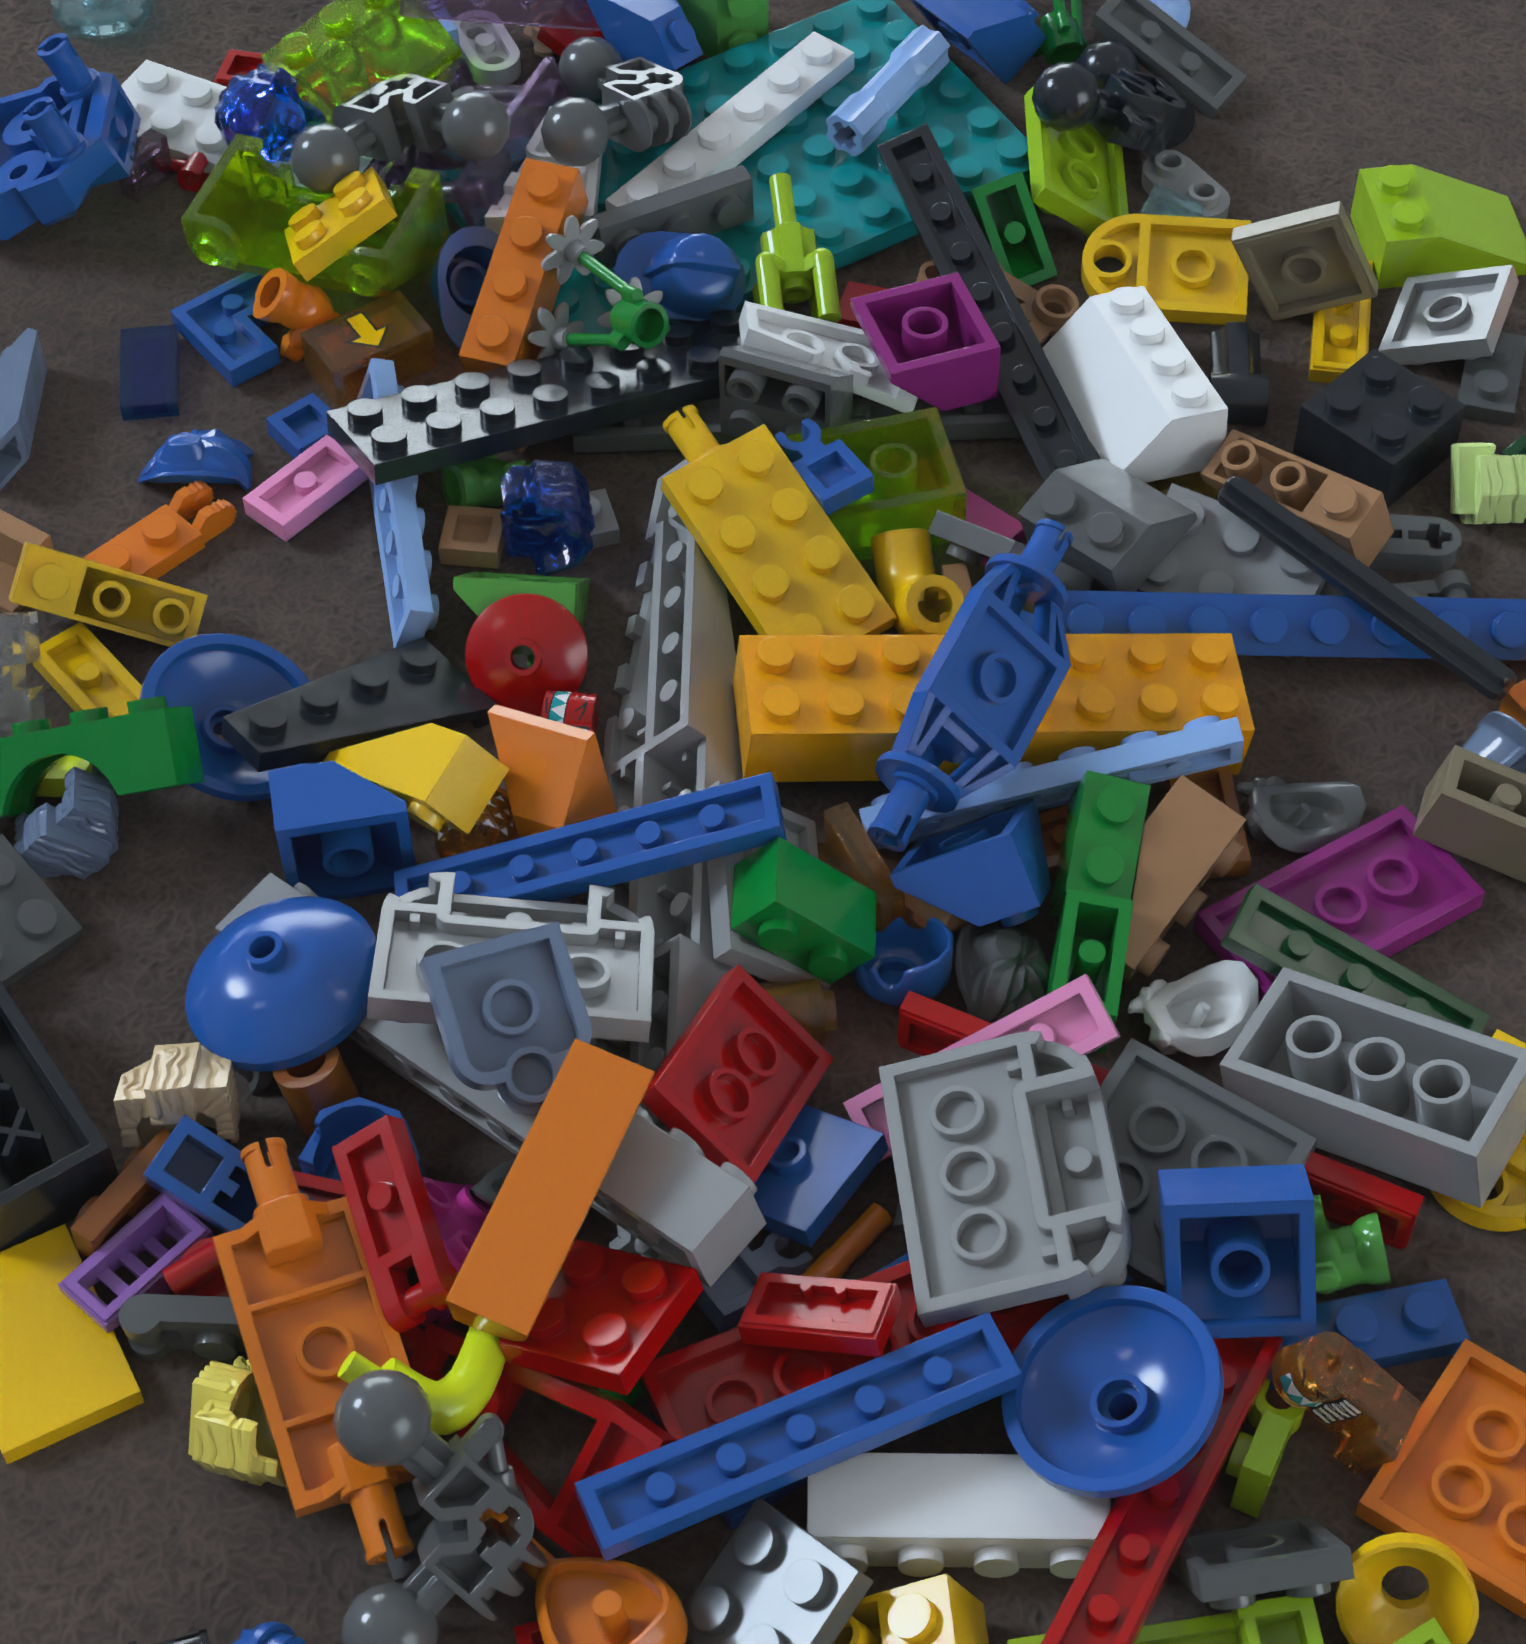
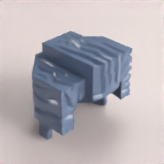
M93 764L92 774L75 766L65 774V788L67 790L63 794L62 803L52 806L46 802L30 815L23 812L15 819V841L17 842L14 848L35 873L41 877L73 875L85 880L92 873L98 872L109 863L110 856L118 850L119 807L114 794V788L107 777Z

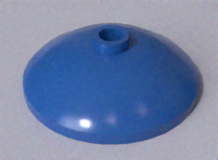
M204 634L187 638L174 644L157 658L143 682L139 700L166 696L167 707L192 706L205 782L189 786L221 799L247 802L261 801L271 798L268 771L257 772L228 742L219 739L214 734L221 735L223 716L309 683L310 680L289 658L264 643L233 634ZM317 761L308 762V764H314Z
M314 896L291 897L269 902L236 918L207 945L194 965L189 977L185 996V1010L187 1020L195 1037L207 1050L221 1058L231 1060L234 1068L246 1071L263 1072L287 1069L309 1062L328 1052L348 1037L367 1015L368 993L377 941L373 930L367 921L351 907L333 899Z
M1129 1285L1108 1286L1094 1289L1081 1297L1066 1300L1034 1324L1013 1354L1022 1372L1021 1387L1002 1394L1001 1399L1002 1415L1008 1437L1025 1464L1039 1478L1051 1486L1073 1495L1090 1498H1115L1141 1492L1161 1483L1183 1468L1196 1455L1209 1437L1217 1421L1224 1394V1372L1215 1341L1205 1324L1187 1305L1164 1292L1151 1288ZM1137 1407L1136 1411L1129 1417L1117 1420L1119 1414L1124 1409Z

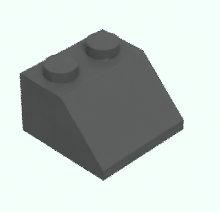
M1103 458L1054 470L1017 513L1027 542L1031 538L1035 525L1040 519H1051L1063 524L1066 528L1059 539L1061 540L1065 532L1070 531L1073 534L1074 540L1070 548H1067L1060 562L1095 577L1091 588L1096 591L1136 592L1197 520L1196 512Z

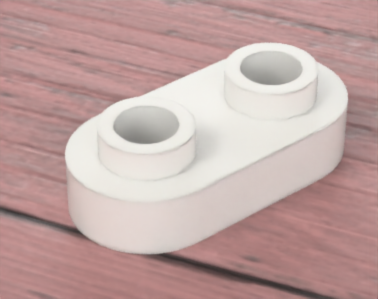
M469 9L453 17L452 20L457 26L459 33L461 62L476 83L486 87H503L519 78L521 74L519 48L495 13L485 9Z

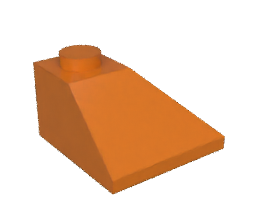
M496 704L488 711L499 761L509 768L504 777V782L520 838L617 812L595 732Z

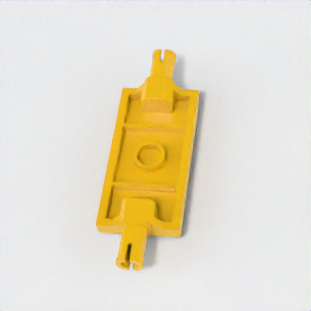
M694 405L683 407L682 411L686 415L685 418L677 410L664 421L662 425L664 431L670 435L689 464L663 477L660 489L758 635H878L893 627L897 616L765 424L727 444L719 445Z

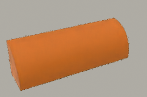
M575 1038L445 1300L454 1320L503 1339L512 1341L527 1340L646 1094L655 1071Z

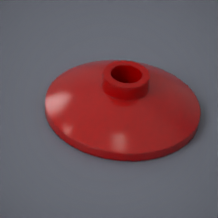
M532 593L510 595L488 606L474 622L467 638L465 651L466 666L474 687L482 690L497 705L535 716L541 715L547 690L577 692L584 680L589 656L587 640L576 617L559 602L549 597ZM517 646H528L534 652L535 660L530 668H521L514 662L513 652Z

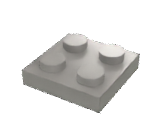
M1513 265L1407 277L1378 351L1400 365L1413 366L1430 362L1459 359L1474 360L1480 357L1492 356L1519 284Z

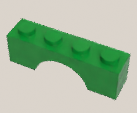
M166 696L127 702L129 714L109 718L108 707L71 712L69 713L71 725L52 728L50 718L11 724L13 736L0 738V819L19 816L23 812L26 814L32 813L37 792L47 773L57 763L71 755L82 758L96 766L107 777L118 796L205 782L192 706L167 707Z

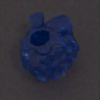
M262 63L257 65V69L250 70L246 75H234L227 88L221 91L218 103L214 107V122L226 145L237 150L240 154H244L253 163H259L263 167H268L275 162H289L296 138L307 127L324 124L327 119L319 109L307 101H302L295 90L298 82L290 73L282 67H279L276 72L271 71Z

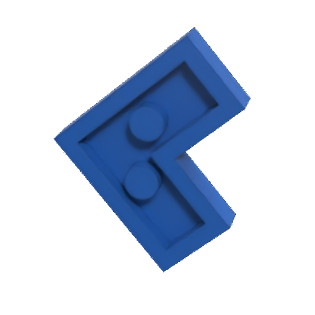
M265 263L170 310L174 328L233 388L281 363L278 346L260 329L269 323L258 320L253 316V304L258 284L271 270Z

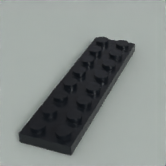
M725 309L713 312L710 315V320L669 322V333L666 334L660 344L653 348H643L632 343L624 351L612 347L599 346L568 347L556 355L535 360H515L509 363L507 367L483 373L467 372L458 375L455 380L430 386L414 385L405 388L401 393L378 399H357L345 407L326 411L328 433L375 485L718 397L720 396L719 353L724 346L741 345L739 328L741 313L738 310Z

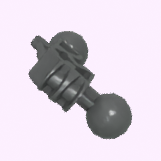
M582 36L570 43L562 51L557 70L562 88L571 97H566L555 103L546 112L541 127L544 148L557 162L573 167L586 166L605 152L609 139L632 151L643 152L649 149L650 146L657 147L670 142L671 139L677 140L688 135L692 125V114L688 100L683 94V77L678 72L666 69L641 56L622 62L621 54L609 41L601 37ZM602 102V106L598 107L596 103Z
M401 74L384 81L375 82L369 90L360 91L352 96L349 102L337 105L333 109V124L324 123L307 127L296 138L292 147V169L300 183L315 193L329 194L334 193V186L343 177L359 170L361 156L391 162L403 154L404 145L416 143L418 151L432 153L447 144L450 151L464 160L473 162L494 158L504 148L509 139L510 118L502 102L487 92L474 91V88L471 86H464L451 92L449 83L420 77L417 74Z
M395 1370L368 1371L347 1384L335 1407L333 1425L337 1441L349 1456L371 1467L402 1465L415 1477L412 1484L419 1505L437 1520H432L414 1539L421 1564L404 1583L374 1584L355 1597L344 1616L341 1632L343 1644H437L440 1628L437 1614L455 1594L460 1596L482 1616L496 1622L499 1616L490 1599L497 1591L510 1596H520L525 1587L516 1570L525 1561L537 1567H546L548 1565V1560L531 1541L535 1526L532 1511L521 1487L516 1482L513 1466L507 1464L502 1441L504 1426L498 1415L494 1413L481 1415L462 1438L455 1434L447 1443L430 1428L432 1410L428 1395L416 1380ZM489 1508L499 1514L507 1509L509 1517L502 1523L494 1518H489L484 1522L481 1515Z

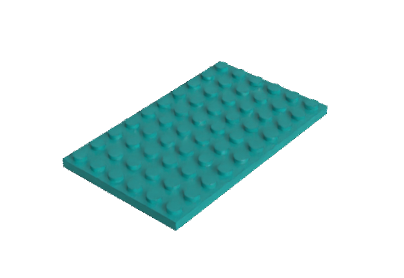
M850 0L782 29L775 30L772 33L757 38V41L747 42L676 71L683 77V94L688 100L691 109L692 130L812 32H816L854 52L855 69L736 166L744 165L752 177L754 219L710 235L718 237L731 248L744 267L746 288L743 301L736 308L739 312L742 311L745 301L754 303L752 290L753 286L757 283L755 261L757 256L762 253L760 237L763 232L775 228L769 178L776 173H787L791 176L797 222H800L806 228L814 229L817 249L826 248L831 251L835 270L918 234L881 160L877 145L919 126L928 124L962 192L1021 170L1027 186H1030L1027 138L951 60L927 85L917 89L888 119L886 129L861 154L853 157L846 151L837 150L826 136L828 132L826 119L850 95L859 92L890 60L891 52L918 27L893 0ZM536 129L508 140L504 148L494 158L477 162L461 159L427 173L429 188L461 228L471 226L486 228L484 220L486 213L491 205H498L503 197V185L510 173H517L525 160V148ZM609 139L605 152L602 153L597 214L606 211L605 200L680 139H671L670 142L657 147L650 146L649 149L643 152L632 151ZM573 268L568 280L560 287L552 315H554L558 304L567 302L569 306L568 323L582 321L584 328L581 333L610 334L613 328L600 326L597 324V319L599 316L612 310L613 307L605 297V290L613 288L591 271L588 275L583 276ZM669 319V322H689L687 320Z

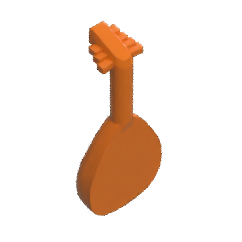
M490 1508L481 1515L484 1522L489 1518H494L502 1523L509 1517L504 1512L499 1514ZM534 1538L531 1539L548 1560V1565L546 1567H537L524 1561L520 1568L536 1581L535 1611L544 1644H685L688 1621L678 1594L661 1577L649 1569L613 1559L606 1562L604 1558L590 1556L556 1559Z

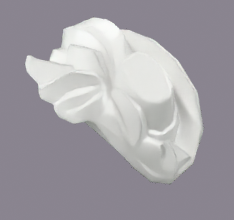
M1219 961L1194 971L1178 981L1167 983L1163 979L1154 980L1149 987H1142L1139 996L1130 1002L1128 1013L1144 1014V1022L1151 1029L1148 1041L1156 1046L1164 1055H1171L1179 1051L1194 1057L1213 1056L1229 1048L1234 1043L1259 1005L1258 979L1242 961Z

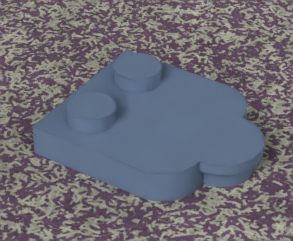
M559 921L423 957L419 965L449 1063L455 1076L464 1085L480 1091L495 1090L501 1102L516 1113L523 1115L538 1114L575 1038L590 1044L592 1037L591 1022Z

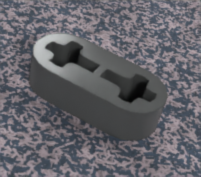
M1389 514L1394 533L1369 568L1373 570L1425 573L1446 571L1457 561L1462 541L1460 530L1453 523L1443 518ZM1428 540L1436 541V546L1439 549L1430 548Z

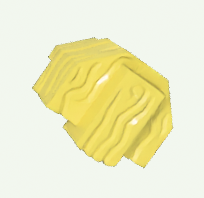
M238 1356L234 1360L233 1365L214 1360L210 1361L209 1365L204 1367V1371H200L199 1377H196L192 1383L188 1455H191L192 1460L205 1471L226 1475L241 1481L246 1480L258 1486H261L264 1482H270L287 1487L249 1360Z

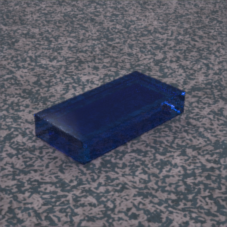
M177 324L121 329L120 411L123 421L180 416V350Z

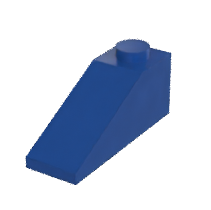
M185 1114L141 1178V1180L224 1233L242 1228L254 1218L253 1212L258 1207L245 1164L240 1157L241 1151ZM308 1195L310 1200L317 1201Z

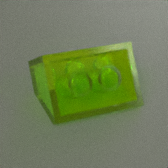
M335 0L323 7L319 13L295 31L283 37L279 43L261 55L280 105L314 126L324 123L333 124V109L340 103L349 102L351 97L360 91L369 90L375 82L408 73L433 79L462 57L458 45L423 0Z

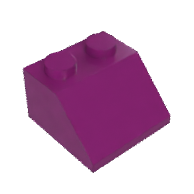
M958 272L850 298V307L889 381L893 385L942 411L997 398L1001 347Z

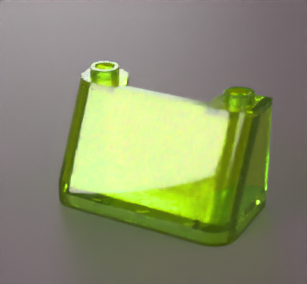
M242 134L235 135L181 218L190 249L205 264L263 276L274 268H283L305 284L367 297L387 295L435 265L441 248L450 236L439 172L413 167L405 181L404 189H402V186L391 184L388 189L398 216L356 247L349 249L345 255L312 279L306 281L293 265L284 230L289 227L288 222L298 210L311 203L318 206L334 193H315L309 188L296 186L291 164L281 163L276 168L260 153L264 147L262 138Z

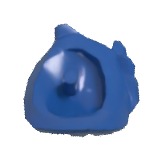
M194 429L190 433L181 432L173 434L147 463L138 478V483H194L195 480L197 482L201 480L207 483L239 484L244 491H248L252 488V468L248 458L253 456V451L243 442L229 438L228 435L218 429Z

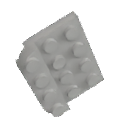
M455 872L429 873L428 887L410 891L400 897L392 893L386 896L381 908L368 993L367 1019L438 1025L419 965L423 957L559 921L591 1022V1038L649 1043L652 1011L654 924L651 916L639 918L630 910L615 904L614 889L589 885L587 905L454 894Z
M1025 1031L879 1067L917 1312L925 1328L1068 1294L1070 1300L1094 1289L1119 1286L1124 1283L1127 1276L1126 1265L1129 1261L1133 1244L1132 1226L1106 1103L1093 1067L1085 1054L1081 1056L1063 1044L1044 1040L1041 1031Z

